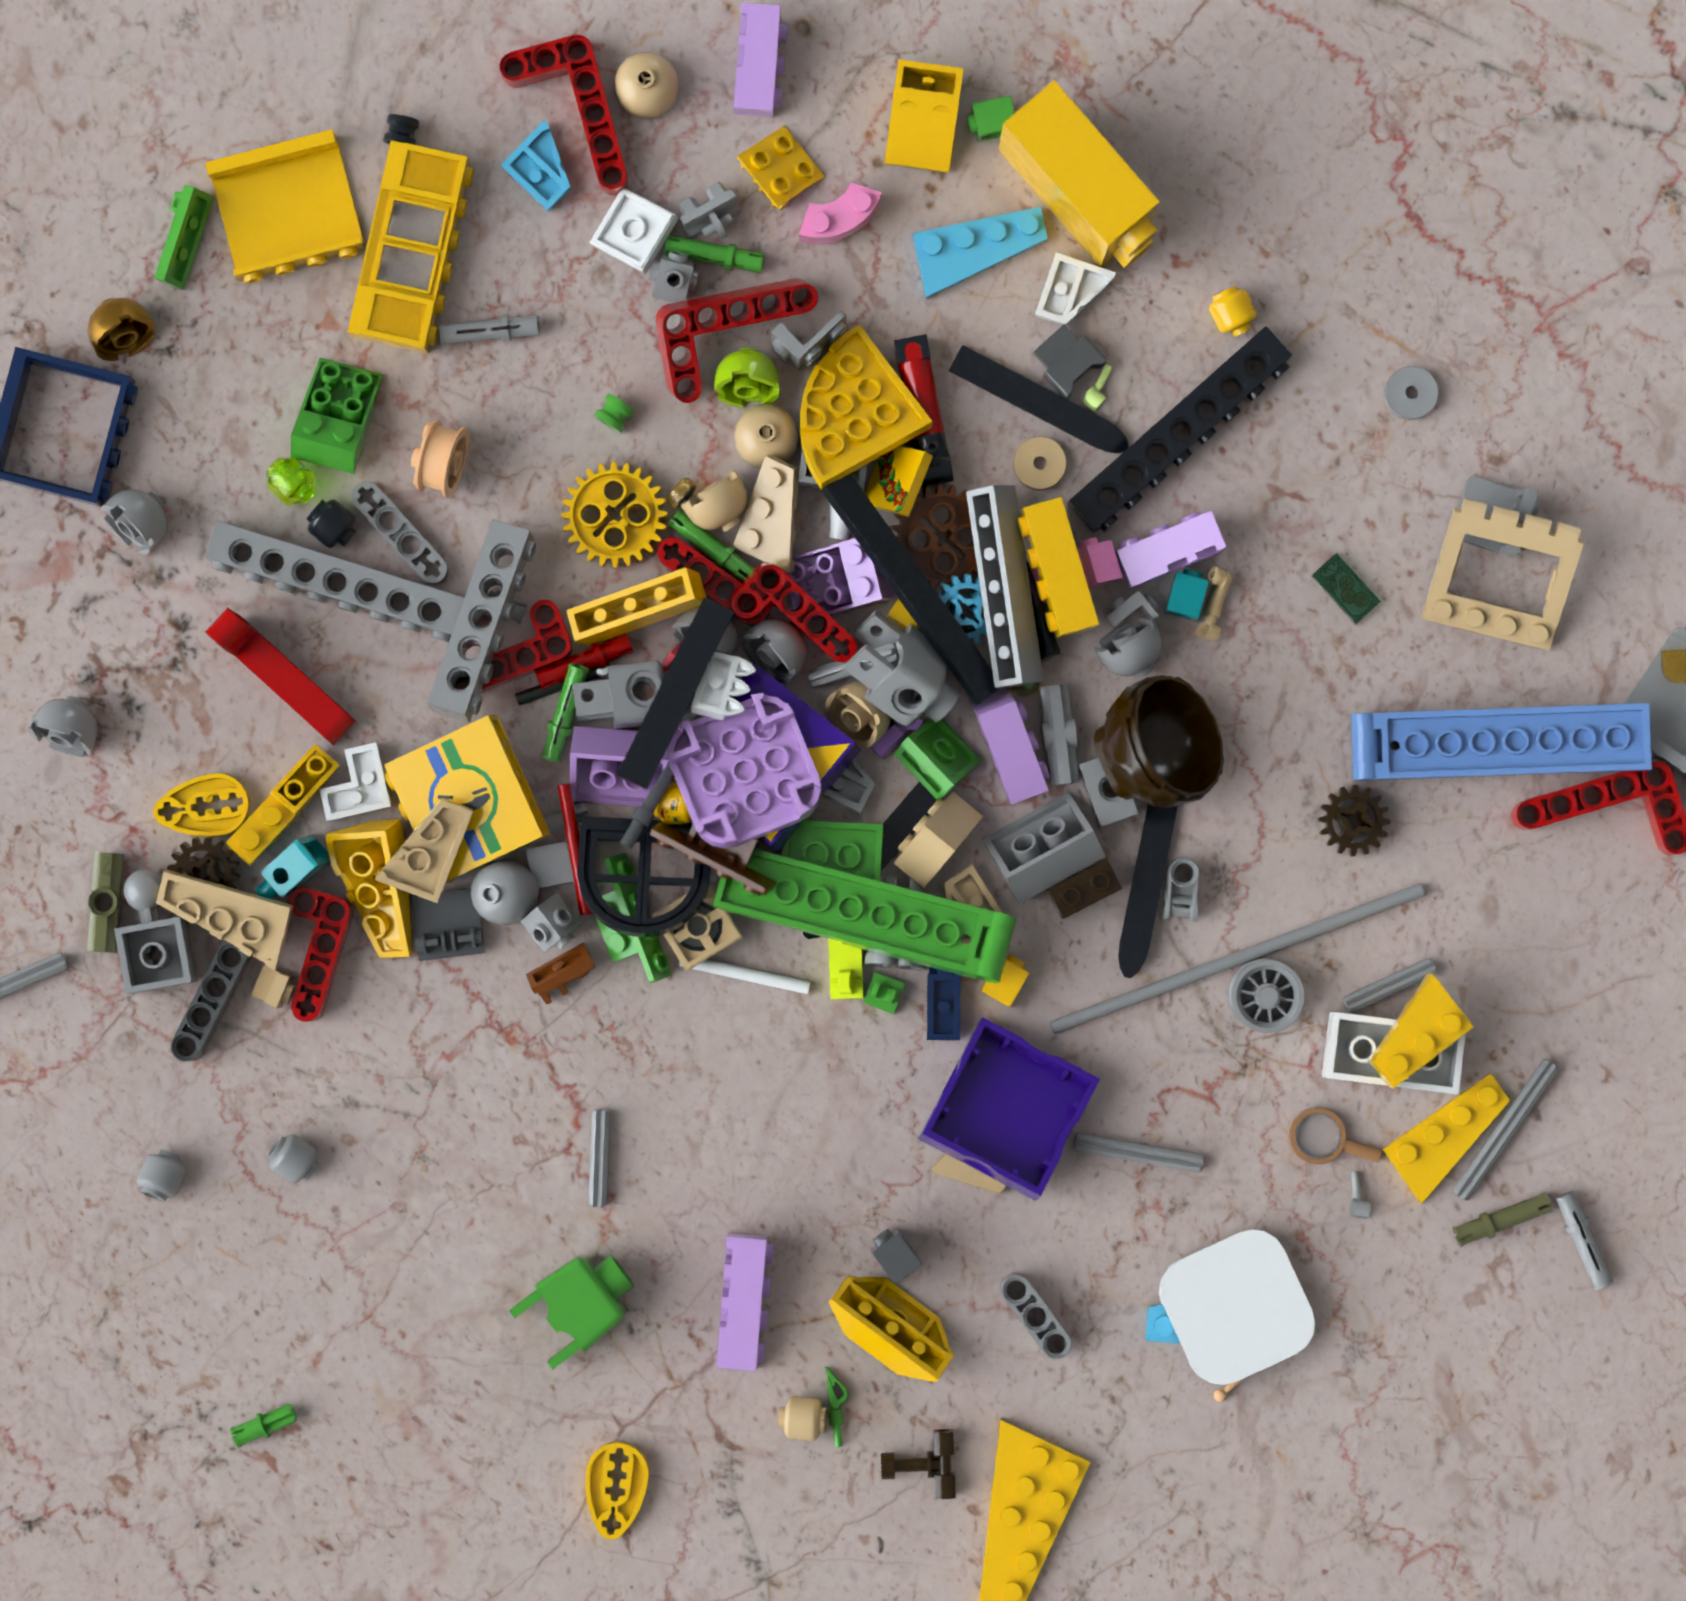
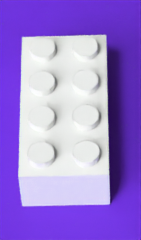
M1329 1012L1322 1077L1387 1086L1371 1065L1369 1059L1397 1020ZM1466 1033L1397 1087L1459 1095Z

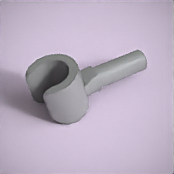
M1359 1171L1351 1172L1353 1198L1350 1204V1213L1354 1217L1366 1219L1370 1215L1371 1201L1361 1200Z

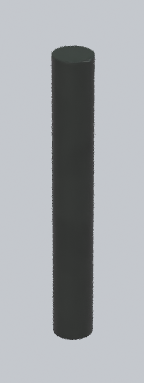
M600 666L589 670L585 682L601 677L597 675V669H601ZM564 681L543 691L540 685L517 692L515 693L517 702L520 706L560 692Z

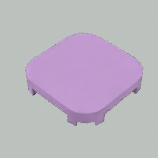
M764 693L753 694L751 699L740 702L744 707V712L733 716H725L724 721L706 716L691 722L687 719L679 724L667 749L672 772L694 828L700 837L712 846L730 848L750 842L801 822L812 815L819 805L821 796L819 773L816 771L793 710L788 703L783 702L777 697L764 695Z

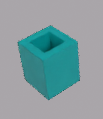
M1184 569L1183 573L1177 572L1174 575L1164 613L1192 621L1199 619L1209 580L1202 579L1203 573Z

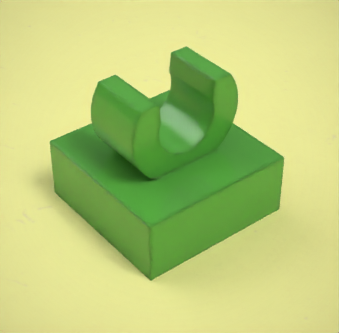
M874 972L863 1003L894 1014L905 983Z

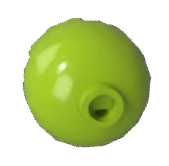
M751 347L741 348L725 356L716 368L714 391L718 392L719 401L729 406L746 408V402L754 403L760 401L761 405L771 404L779 397L778 368L773 360L764 353Z

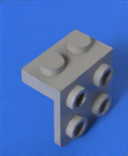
M841 310L804 346L780 322L771 331V344L773 346L771 349L784 363L789 360L798 370L804 365L809 368L822 356V348L828 342L832 345L846 333L844 329L846 328L847 315Z
M1471 476L1466 480L1458 508H1461L1463 500L1466 498L1486 503L1485 515L1490 516L1493 505L1518 511L1520 514L1517 523L1522 524L1525 514L1537 515L1540 507V501L1536 500L1539 491L1527 487L1517 490L1477 476ZM1465 534L1463 539L1465 543L1508 557L1518 555L1520 550L1525 551V548Z

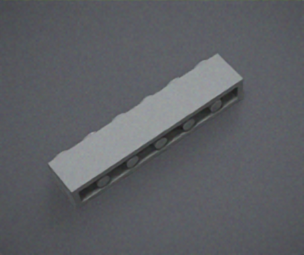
M992 485L966 491L995 688L1018 687L1044 682L1023 537L1017 523V518L1020 516L1015 486Z

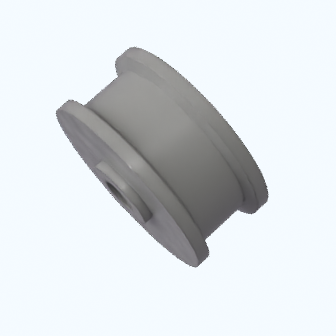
M1259 958L1245 963L1235 972L1230 981L1228 999L1232 1012L1244 1025L1258 1032L1274 1033L1289 1027L1298 1018L1304 1005V988L1299 976L1289 966L1274 959Z

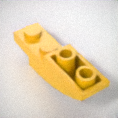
M314 744L271 790L267 799L228 839L226 846L251 867L305 810L320 792L319 789L325 786L340 765Z

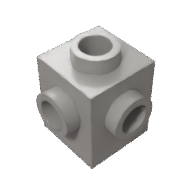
M669 251V255L661 253L660 262L653 261L649 277L650 281L655 282L652 291L653 298L676 303L686 300L688 290L694 291L698 271L693 270L694 263L688 260L689 256L687 254ZM674 273L677 274L678 277L670 278L669 275Z
M558 893L537 906L520 921L544 953L555 945L559 950L575 938L572 932L581 925Z

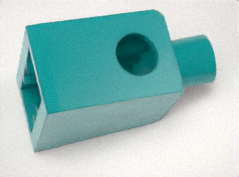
M314 835L296 839L261 871L262 876L266 880L255 889L258 896L272 900L278 895L282 898L291 895L295 889L304 886L330 864L329 853Z

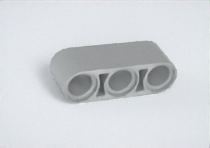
M1018 1273L1006 1276L1001 1284V1293L1005 1301L1048 1357L1052 1359L1065 1357L1071 1349V1339L1027 1278ZM1015 1280L1021 1281L1025 1285V1292L1019 1298H1012L1007 1294V1286ZM1034 1307H1039L1045 1312L1043 1322L1038 1325L1030 1324L1027 1321V1313ZM1053 1334L1062 1335L1065 1339L1064 1347L1056 1352L1049 1350L1046 1344L1048 1338Z

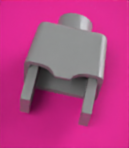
M876 610L855 630L854 636L865 645L845 664L844 670L867 686L864 699L903 726L911 725L923 713L934 722H938L946 716L957 701L959 691L945 680L948 666L921 631L912 624L902 631ZM879 626L882 628V631L877 632L872 627ZM894 643L899 653L898 662L891 663L874 649ZM862 660H870L873 664L866 665Z
M656 660L612 665L603 669H597V675L607 677L606 680L572 684L576 722L612 718L614 729L640 727L667 671L663 672L662 664ZM638 683H647L653 688L654 696L650 700L641 701L633 695L632 688ZM583 695H590L593 700L585 702L581 697Z

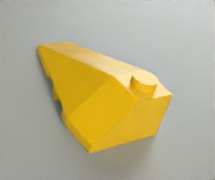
M401 819L369 821L327 833L325 837L331 867L336 876L340 875L347 888L348 893H346V896L350 903L354 902L363 919L361 924L378 957H410L412 955L409 893L375 880L378 873L405 842Z

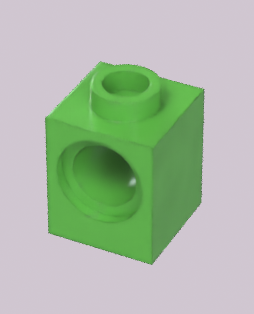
M1011 96L972 103L971 114H966L970 134L976 133L978 142L1001 137L1003 123L1014 114Z

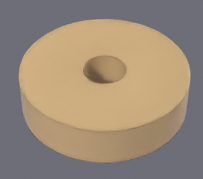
M1030 438L1022 443L1016 451L1013 461L1015 475L1027 488L1032 490L1050 489L1064 475L1066 469L1065 453L1061 446L1050 438ZM1037 458L1044 459L1046 462L1045 468L1037 469L1034 466V460Z

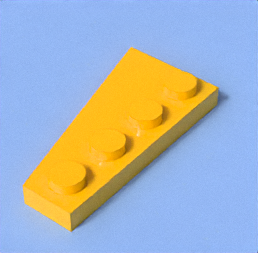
M1489 1073L1382 1148V1151L1418 1202L1422 1204L1510 1100L1492 1074Z

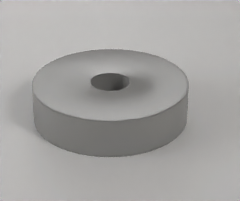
M1408 366L1397 370L1389 378L1384 389V399L1387 407L1395 416L1405 420H1416L1427 415L1435 406L1438 399V386L1434 377L1428 371L1420 367ZM1414 388L1417 392L1416 398H1408L1405 393L1406 389Z

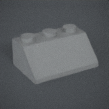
M1069 792L982 839L1018 904L1106 857L1094 830Z

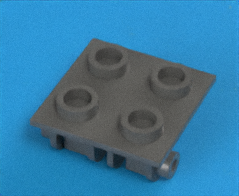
M471 888L441 892L438 903L412 895L416 930L415 947L416 951H418L419 961L485 953L481 916L473 906L470 895Z

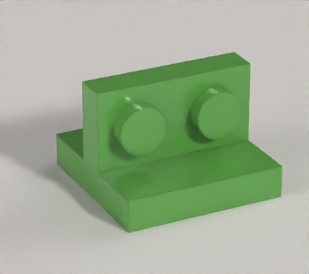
M943 718L938 722H934L932 719L926 721L909 735L893 753L937 800L939 797L942 799L982 761Z

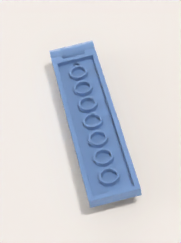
M1649 703L1350 714L1353 781L1652 770ZM1392 742L1398 743L1399 749L1396 751L1392 750L1390 744Z

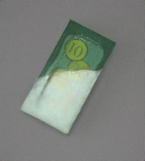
M1337 553L1311 575L1354 624L1358 623L1381 602Z

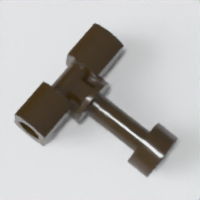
M953 1429L933 1430L934 1451H927V1458L894 1459V1452L881 1453L882 1480L895 1479V1472L928 1471V1478H935L936 1499L956 1498L955 1473L951 1472V1455H954Z

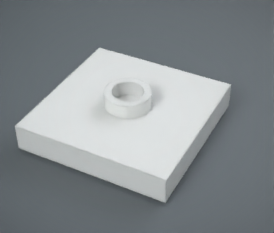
M624 188L617 195L589 243L600 251L646 274L679 218L674 213Z

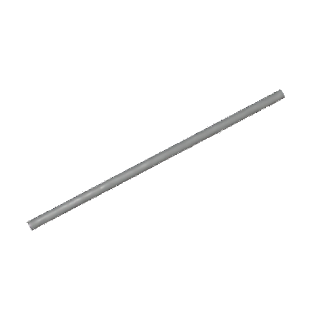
M1417 884L1050 1022L1053 1033L1062 1032L1425 896L1421 884Z

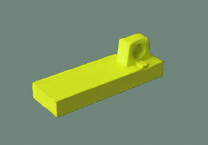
M828 938L830 998H865L863 949L844 945L841 941Z

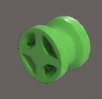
M608 393L605 397V405L602 409L595 412L594 417L616 432L622 433L625 428L624 422L627 418L634 415L635 410Z

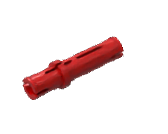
M625 633L601 644H598V642L593 643L591 648L583 652L574 654L534 672L543 691L565 680L570 662L584 665L589 670L599 666L602 669L607 667V663L634 652Z

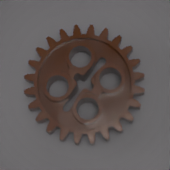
M942 484L937 485L935 494L932 493L929 487H924V497L921 498L920 495H917L909 517L894 513L895 518L900 523L899 525L889 526L892 531L897 532V539L933 589L936 588L937 583L944 582L949 585L952 575L957 576L960 580L963 578L964 573L970 574L974 572L978 574L973 537L971 543L967 546L961 545L957 538L958 532L964 527L972 532L966 495L968 490H963L957 496L956 486L954 485L949 487L947 493H944ZM939 505L944 506L949 514L947 521L943 524L937 523L933 517V512ZM924 517L938 532L947 531L946 540L964 554V558L960 559L946 544L937 545L938 536L920 522V518ZM916 530L923 531L927 537L925 546L920 549L914 547L911 541V537ZM941 552L947 553L951 559L949 568L944 571L938 569L935 562L936 557Z

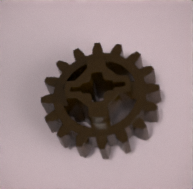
M1358 785L1352 786L1351 793H1348L1345 787L1339 788V797L1332 793L1329 794L1328 798L1331 804H1322L1320 806L1326 812V815L1317 818V821L1325 823L1326 827L1319 832L1320 835L1328 834L1330 836L1326 845L1338 844V854H1342L1347 848L1349 849L1350 857H1355L1359 848L1363 855L1369 854L1368 845L1379 848L1380 843L1377 837L1385 838L1388 835L1386 831L1382 830V826L1391 824V820L1383 818L1382 815L1389 808H1380L1378 805L1382 797L1380 795L1373 799L1369 797L1371 794V788L1369 787L1363 793H1359ZM1356 799L1352 808L1344 809L1338 807L1344 800ZM1369 806L1374 812L1375 822L1369 819L1367 813ZM1357 813L1359 814L1357 820L1365 826H1355L1351 829L1349 828L1350 821L1344 816H1351ZM1332 818L1338 821L1341 828L1339 836L1334 830ZM1362 832L1370 835L1360 843H1351L1358 833Z
M197 836L192 838V846L187 842L180 844L183 853L177 851L172 853V858L177 862L169 864L167 866L168 870L182 874L184 870L189 876L200 879L201 871L198 868L210 862L207 866V873L210 876L203 880L237 889L231 881L240 879L241 875L233 872V869L240 865V862L230 860L229 857L234 852L231 849L226 852L222 849L224 846L223 840L213 845L212 836H207L204 843H201ZM196 851H208L203 858L190 856L191 853ZM219 860L224 865L225 874L220 871Z

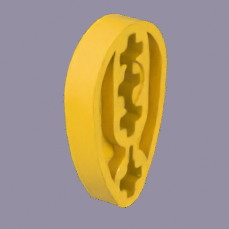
M212 773L193 778L169 790L156 802L153 808V815L159 824L177 832L203 837L226 836L236 832L247 820L251 806L250 797L244 785L236 778L222 773ZM235 793L237 798L243 799V804L238 805V811L233 812L232 807L226 806L221 809V814H217L215 809L205 810V816H201L200 812L193 809V805L199 804V798H203V801L206 803L215 802V796L219 795L220 800L228 801L231 800V794ZM169 802L171 807L177 809L186 808L185 811L173 814L171 821H168L166 816H161V810L166 809V803Z
M615 1441L602 1445L593 1453L586 1467L585 1489L590 1515L599 1534L609 1540L621 1537L633 1523L641 1508L649 1481L647 1459L637 1447L627 1442ZM617 1448L623 1449V1454L629 1456V1461H623L621 1470L627 1473V1477H622L619 1483L620 1488L625 1489V1494H620L618 1499H612V1493L607 1492L606 1488L612 1487L614 1483V1477L608 1475V1471L614 1470L616 1461L610 1459V1454H615ZM614 1506V1515L616 1516V1521L621 1522V1527H616L615 1531L611 1533L608 1532V1526L603 1525V1520L609 1519V1516L612 1514V1507Z

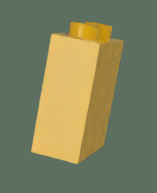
M1055 80L1003 123L998 150L1099 267H1103L1115 257L1123 268H1126L1153 245L1154 241L1152 238L1159 231L1152 223L1159 205L1158 199Z

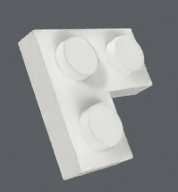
M375 742L344 749L351 782L319 789L326 821H334L392 807L378 743Z

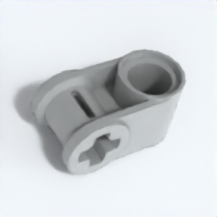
M1177 858L1168 866L1166 890L1163 900V919L1168 920L1171 916L1190 918L1191 921H1197L1199 869L1196 863L1190 859ZM1181 863L1188 864L1192 870L1191 877L1186 882H1179L1174 876L1175 868ZM1185 904L1188 907H1174L1173 905Z

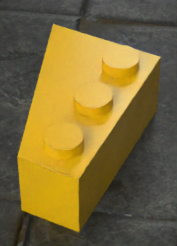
M1429 973L1422 980L1421 985L1411 1000L1408 1001L1403 1012L1377 1047L1369 1062L1387 1086L1395 1088L1474 1026L1434 974Z

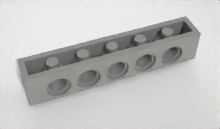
M492 519L427 703L433 712L469 723L472 715L478 714L483 699L480 696L483 684L489 683L493 673V665H491L494 653H499L503 645L504 634L501 633L505 622L509 623L514 614L515 604L512 601L516 591L520 592L525 582L526 574L523 572L527 561H531L535 554L536 542H534L530 530ZM502 556H514L510 565L505 567L498 565V561ZM500 585L503 587L499 596H487L488 590L492 586ZM491 616L492 622L489 626L485 628L476 626L479 618ZM473 646L481 647V653L478 657L474 659L466 658V652L469 648ZM459 678H470V684L467 688L463 690L455 689V683Z

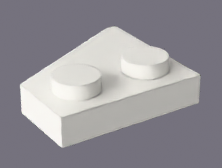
M1056 252L1035 312V317L1067 326L1114 279L1116 272Z

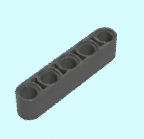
M222 940L172 1040L171 1052L180 1061H195L204 1054L253 957L239 951L241 955L240 963L235 967H230L225 961L226 953L232 948L236 950L239 948L225 940ZM216 978H221L226 985V990L220 997L213 995L210 989L212 981ZM202 1007L206 1008L211 1014L210 1022L204 1027L200 1026L195 1018L196 1012ZM186 1037L193 1039L196 1044L195 1052L190 1056L183 1054L180 1047L181 1042Z

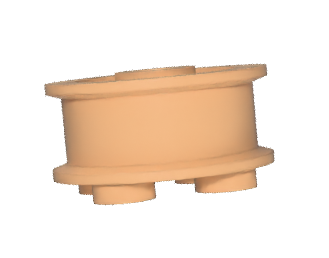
M439 420L428 421L423 430L421 447L415 448L411 459V467L416 468L413 484L417 490L423 491L427 487L442 491L443 497L450 498L456 491L465 468L469 449V431L465 427H461L458 431L443 427L442 422Z

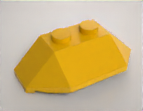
M847 1276L829 1301L844 1335L897 1375L937 1382L954 1357L952 1349L949 1348L947 1336L940 1318L886 1277Z

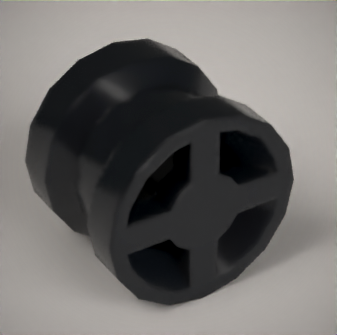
M389 114L387 116L389 128L388 132L384 134L383 142L390 145L392 140L416 145L414 133L419 129L420 121L404 115Z

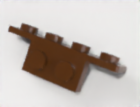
M662 822L651 828L649 835L655 837L659 845L668 849H678L686 854L685 857L688 860L714 868V872L720 877L730 880L735 879L743 883L744 888L751 893L766 895L774 889L777 883L748 867L761 838L739 846L721 848L712 846L703 840L694 828V825H692L688 835Z

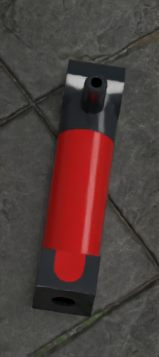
M927 334L894 340L895 355L901 380L932 420L931 429L912 439L914 449L933 455L921 487L953 482L952 465L943 428Z

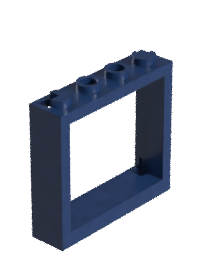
M15 347L0 402V481L102 507L103 501H108L112 492L113 482L109 481L112 468L117 469L120 462L121 450L118 449L120 438L125 437L128 432L130 419L126 418L129 405L133 406L137 398L138 387L134 386L136 381L127 375ZM32 365L120 387L92 493L4 471Z

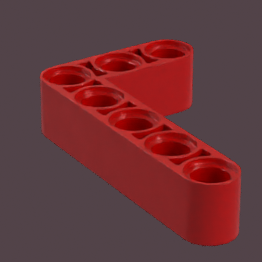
M579 34L571 35L505 54L500 61L499 69L504 82L513 88H520L569 74L601 189L606 194L613 196L618 195L621 190L627 188V172L590 41L585 36ZM576 46H582L587 49L586 55L581 59H573L570 56V51ZM544 55H552L556 58L555 63L549 68H543L538 65L539 59ZM519 63L523 65V72L516 77L509 76L507 69L511 64ZM585 77L593 78L596 81L595 86L589 91L581 90L578 87L581 79ZM598 108L604 111V117L598 122H591L587 119V114L592 109ZM601 140H609L613 143V147L610 152L602 154L595 150L596 144ZM610 171H617L622 175L620 182L615 185L605 183L604 177Z
M793 278L662 306L656 314V327L668 391L683 403L694 402L700 397L702 383L694 336L810 312L818 303L817 290L805 280ZM805 288V299L802 302L795 303V293L799 289ZM768 295H774V305L769 309H763L762 302L764 298ZM742 301V312L739 315L731 316L732 305L735 302ZM705 308H711L712 315L710 319L706 322H699L700 312ZM674 314H679V325L673 329H668V318ZM684 346V357L678 361H673V351L677 347ZM689 378L691 380L689 389L685 392H678L679 382Z
M227 607L205 631L212 640L226 652L240 660L332 745H335L356 722L352 716L232 609Z
M1660 761L1651 762L1652 768L1659 770L1662 775L1661 783L1658 786L1649 783L1647 777L1649 770L1621 771L1521 801L1513 807L1511 812V819L1516 827L1522 830H1531L1642 797L1659 850L1666 855H1678L1686 852V815L1673 773L1667 764ZM1620 777L1627 779L1630 783V791L1625 796L1616 790V782ZM1588 787L1595 788L1599 793V799L1595 805L1587 803L1584 798V792ZM1557 796L1563 797L1567 802V811L1562 815L1557 814L1552 806L1553 800ZM1662 799L1667 800L1672 808L1671 814L1667 818L1662 817L1657 811L1658 803ZM1524 806H1530L1536 812V818L1532 824L1525 823L1521 818V810ZM1671 831L1677 832L1681 837V845L1677 849H1672L1667 843V837Z

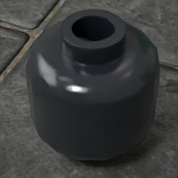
M322 499L306 518L310 522L308 524V532L327 548H333L338 543L345 546L356 533L352 528L355 523L354 514L335 499H331L328 502Z

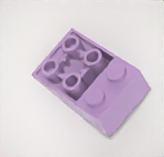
M855 538L792 557V560H795L794 572H785L830 616L898 598ZM791 592L790 597L793 609H796L800 605L801 598L797 592ZM815 615L811 617L809 621L821 619L823 617L821 615Z

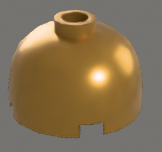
M110 298L104 300L92 313L87 331L92 347L98 357L106 361H118L120 359L117 355L129 351V356L132 357L145 349L155 337L153 327L156 328L146 308L130 298Z

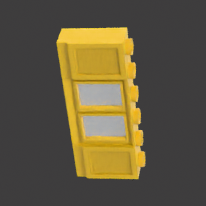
M390 141L347 331L351 337L427 354L429 346H435L439 330L438 327L434 326L436 315L443 313L446 295L441 294L444 282L449 283L453 269V263H449L451 250H457L460 239V231H456L458 218L464 219L467 208V199H463L466 186L471 187L474 177V168L470 167L471 163L468 156L404 142Z

